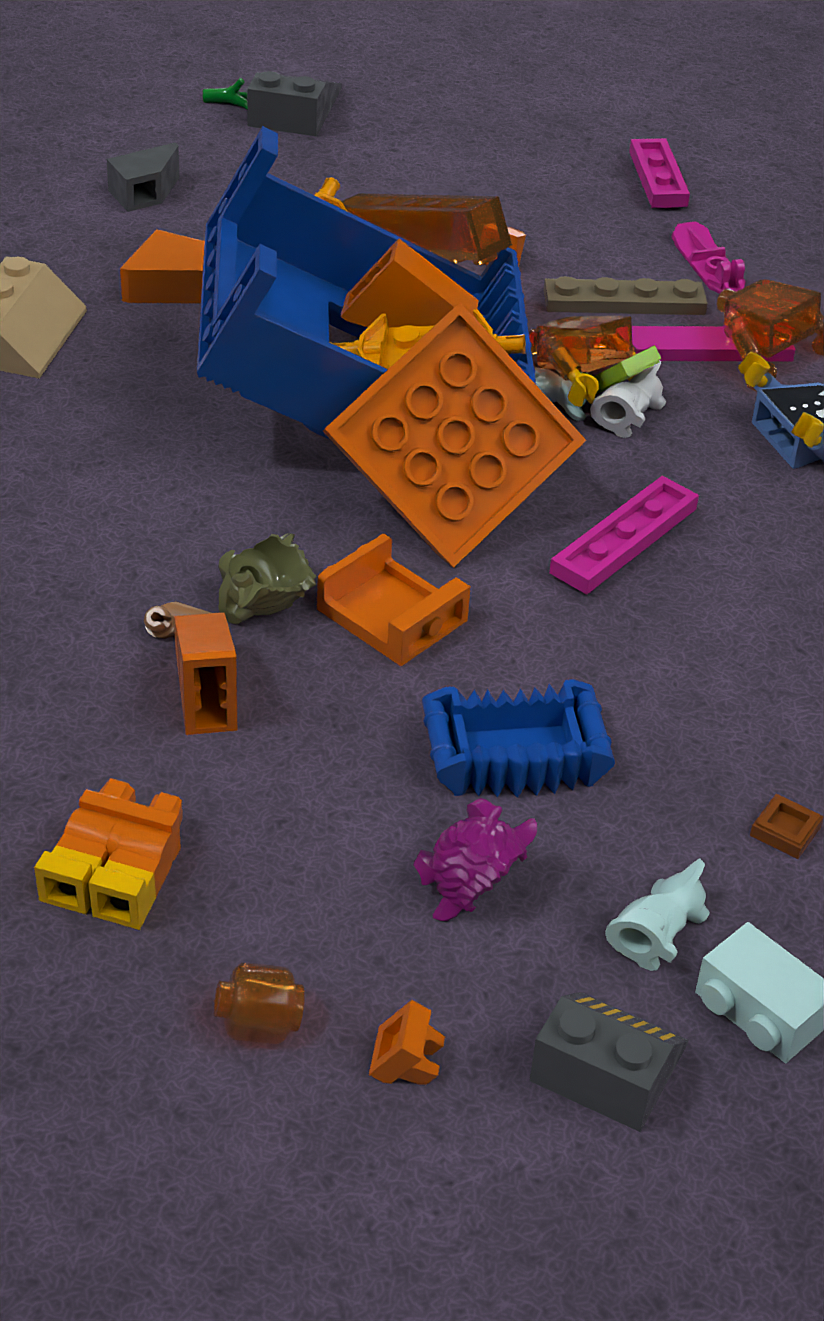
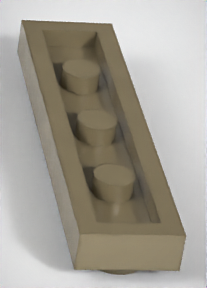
M563 276L557 279H545L544 281L547 312L706 315L708 304L702 282H694L689 279L655 281L649 278L615 280L609 277H602L592 280Z

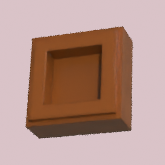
M775 794L753 823L750 836L799 859L822 827L824 816L781 795Z

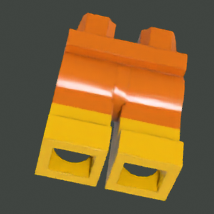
M112 778L106 782L99 792L85 789L79 800V808L70 816L64 833L52 852L44 851L34 866L39 901L82 914H87L91 907L93 917L140 930L169 873L173 860H175L181 849L179 828L183 818L182 800L178 796L161 792L154 796L149 806L136 803L135 789L129 783ZM60 882L74 885L76 887V895L63 893L58 888ZM116 897L129 901V910H120L110 903L111 898Z

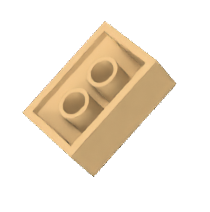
M6 256L0 264V371L40 378L87 311L86 305L44 263L28 261L23 257Z

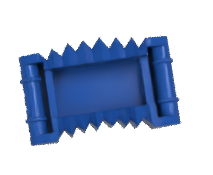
M575 679L565 680L558 694L549 684L544 697L534 687L529 701L521 688L514 701L504 689L497 701L494 700L488 689L482 701L475 689L466 700L455 687H444L425 695L422 699L425 714L423 722L428 729L432 749L430 757L434 761L437 778L440 783L450 789L454 796L464 795L470 783L478 796H480L486 784L489 785L497 797L505 784L517 798L526 784L536 796L544 783L555 794L561 779L572 790L578 777L584 785L591 787L615 765L611 749V738L607 735L601 715L602 706L597 702L594 688L590 684Z

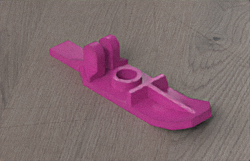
M695 221L677 224L671 237L677 249L707 287L725 296L740 315L758 313L759 309L749 298L745 289L744 261L736 259L730 262L726 258L725 247H717L707 227Z

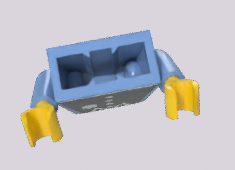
M749 352L738 366V370L744 374L746 383L757 391L752 417L754 426L792 469L820 459L824 462V384H780L770 373H767L770 369L767 361L760 355Z

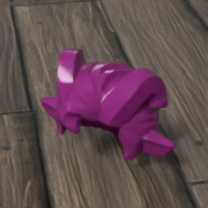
M479 798L467 805L468 818L457 821L442 832L433 847L435 853L420 850L413 866L421 877V884L426 886L436 881L437 890L443 896L433 913V918L440 921H449L457 917L463 909L472 912L476 908L473 905L474 900H477L478 896L482 895L485 891L492 890L493 884L501 881V876L508 874L509 868L517 858L521 862L528 858L526 847L533 842L537 834V822L534 818H530L515 828H511L508 823L498 820L502 812L501 806H495L488 800Z

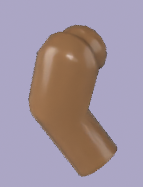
M170 602L161 606L151 607L147 610L144 616L145 628L150 635L164 639L175 635L174 616L209 614L211 612L179 602Z

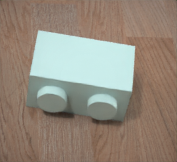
M745 923L703 957L695 993L701 997L709 1010L717 1015L726 1016L744 1030L750 1041L757 1048L763 1051H770L786 1064L824 1030V978L751 923Z

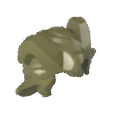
M287 533L281 537L271 534L268 538L257 543L254 548L245 549L240 554L233 555L235 550H230L219 559L218 568L223 579L219 589L220 613L225 612L228 622L239 624L255 615H271L290 608L295 600L299 597H304L305 591L316 585L314 580L316 575L312 572V568L308 566L309 562L305 558L304 550H298L299 546L293 544L295 534Z

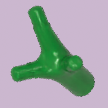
M239 78L234 85L228 88L203 89L204 103H230L247 109V92L238 91L245 81Z

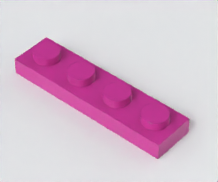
M664 476L659 477L551 558L549 573L587 595L697 509L699 495Z

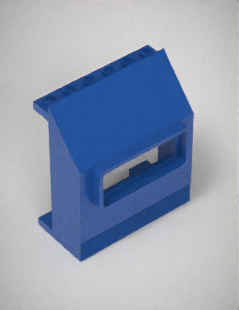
M262 126L206 223L197 375L199 378L206 377L207 382L214 380L215 385L222 384L224 389L231 388L232 393L239 391L241 397L303 423L310 431L330 439L323 430L388 369L329 343V325L357 338L368 328L347 322L340 317L346 294L400 238L479 300L477 309L493 329V334H498V336L525 335V354L508 355L536 384L535 367L533 366L531 352L532 344L529 339L528 318L526 317L524 294L520 279L521 271L519 270L517 252L502 244L483 273L478 275L268 173L278 156V133Z

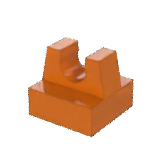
M410 1000L379 1026L369 1070L371 1077L389 1084L400 1078L416 1084L427 1085L438 1076L440 1066L428 1060L424 1055H433L444 1046L445 1036L429 1025L430 1009Z

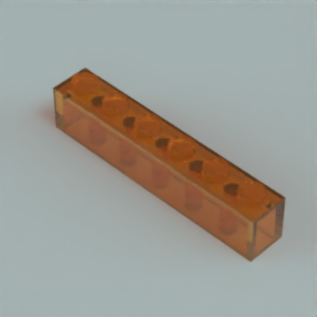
M358 193L341 201L348 212L453 263L471 260L474 265L486 264L498 258L497 252L512 246L499 196Z

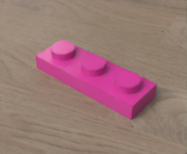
M631 139L629 153L651 208L688 207L690 193L667 139Z

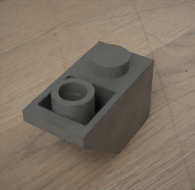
M176 143L106 159L108 191L127 212L163 203L180 178L179 146Z

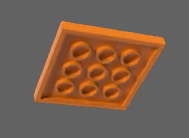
M461 302L323 430L330 440L434 552L453 568L587 441Z

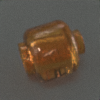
M247 962L241 963L233 969L229 982L218 981L214 998V1017L224 1018L226 1033L232 1040L272 1045L280 1044L285 1041L290 1031L298 1032L304 1011L303 984H296L293 973L286 967Z

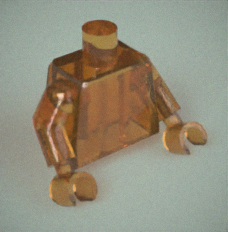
M763 279L739 291L726 288L719 294L717 309L725 313L723 322L724 332L735 344L742 360L745 359L749 352L770 358L814 333L818 335L812 341V348L818 355L824 356V323L822 321L824 316L820 312V292ZM767 361V363L770 366V369L767 371V373H770L774 378H776V366L773 363ZM747 384L749 389L756 391L754 387Z

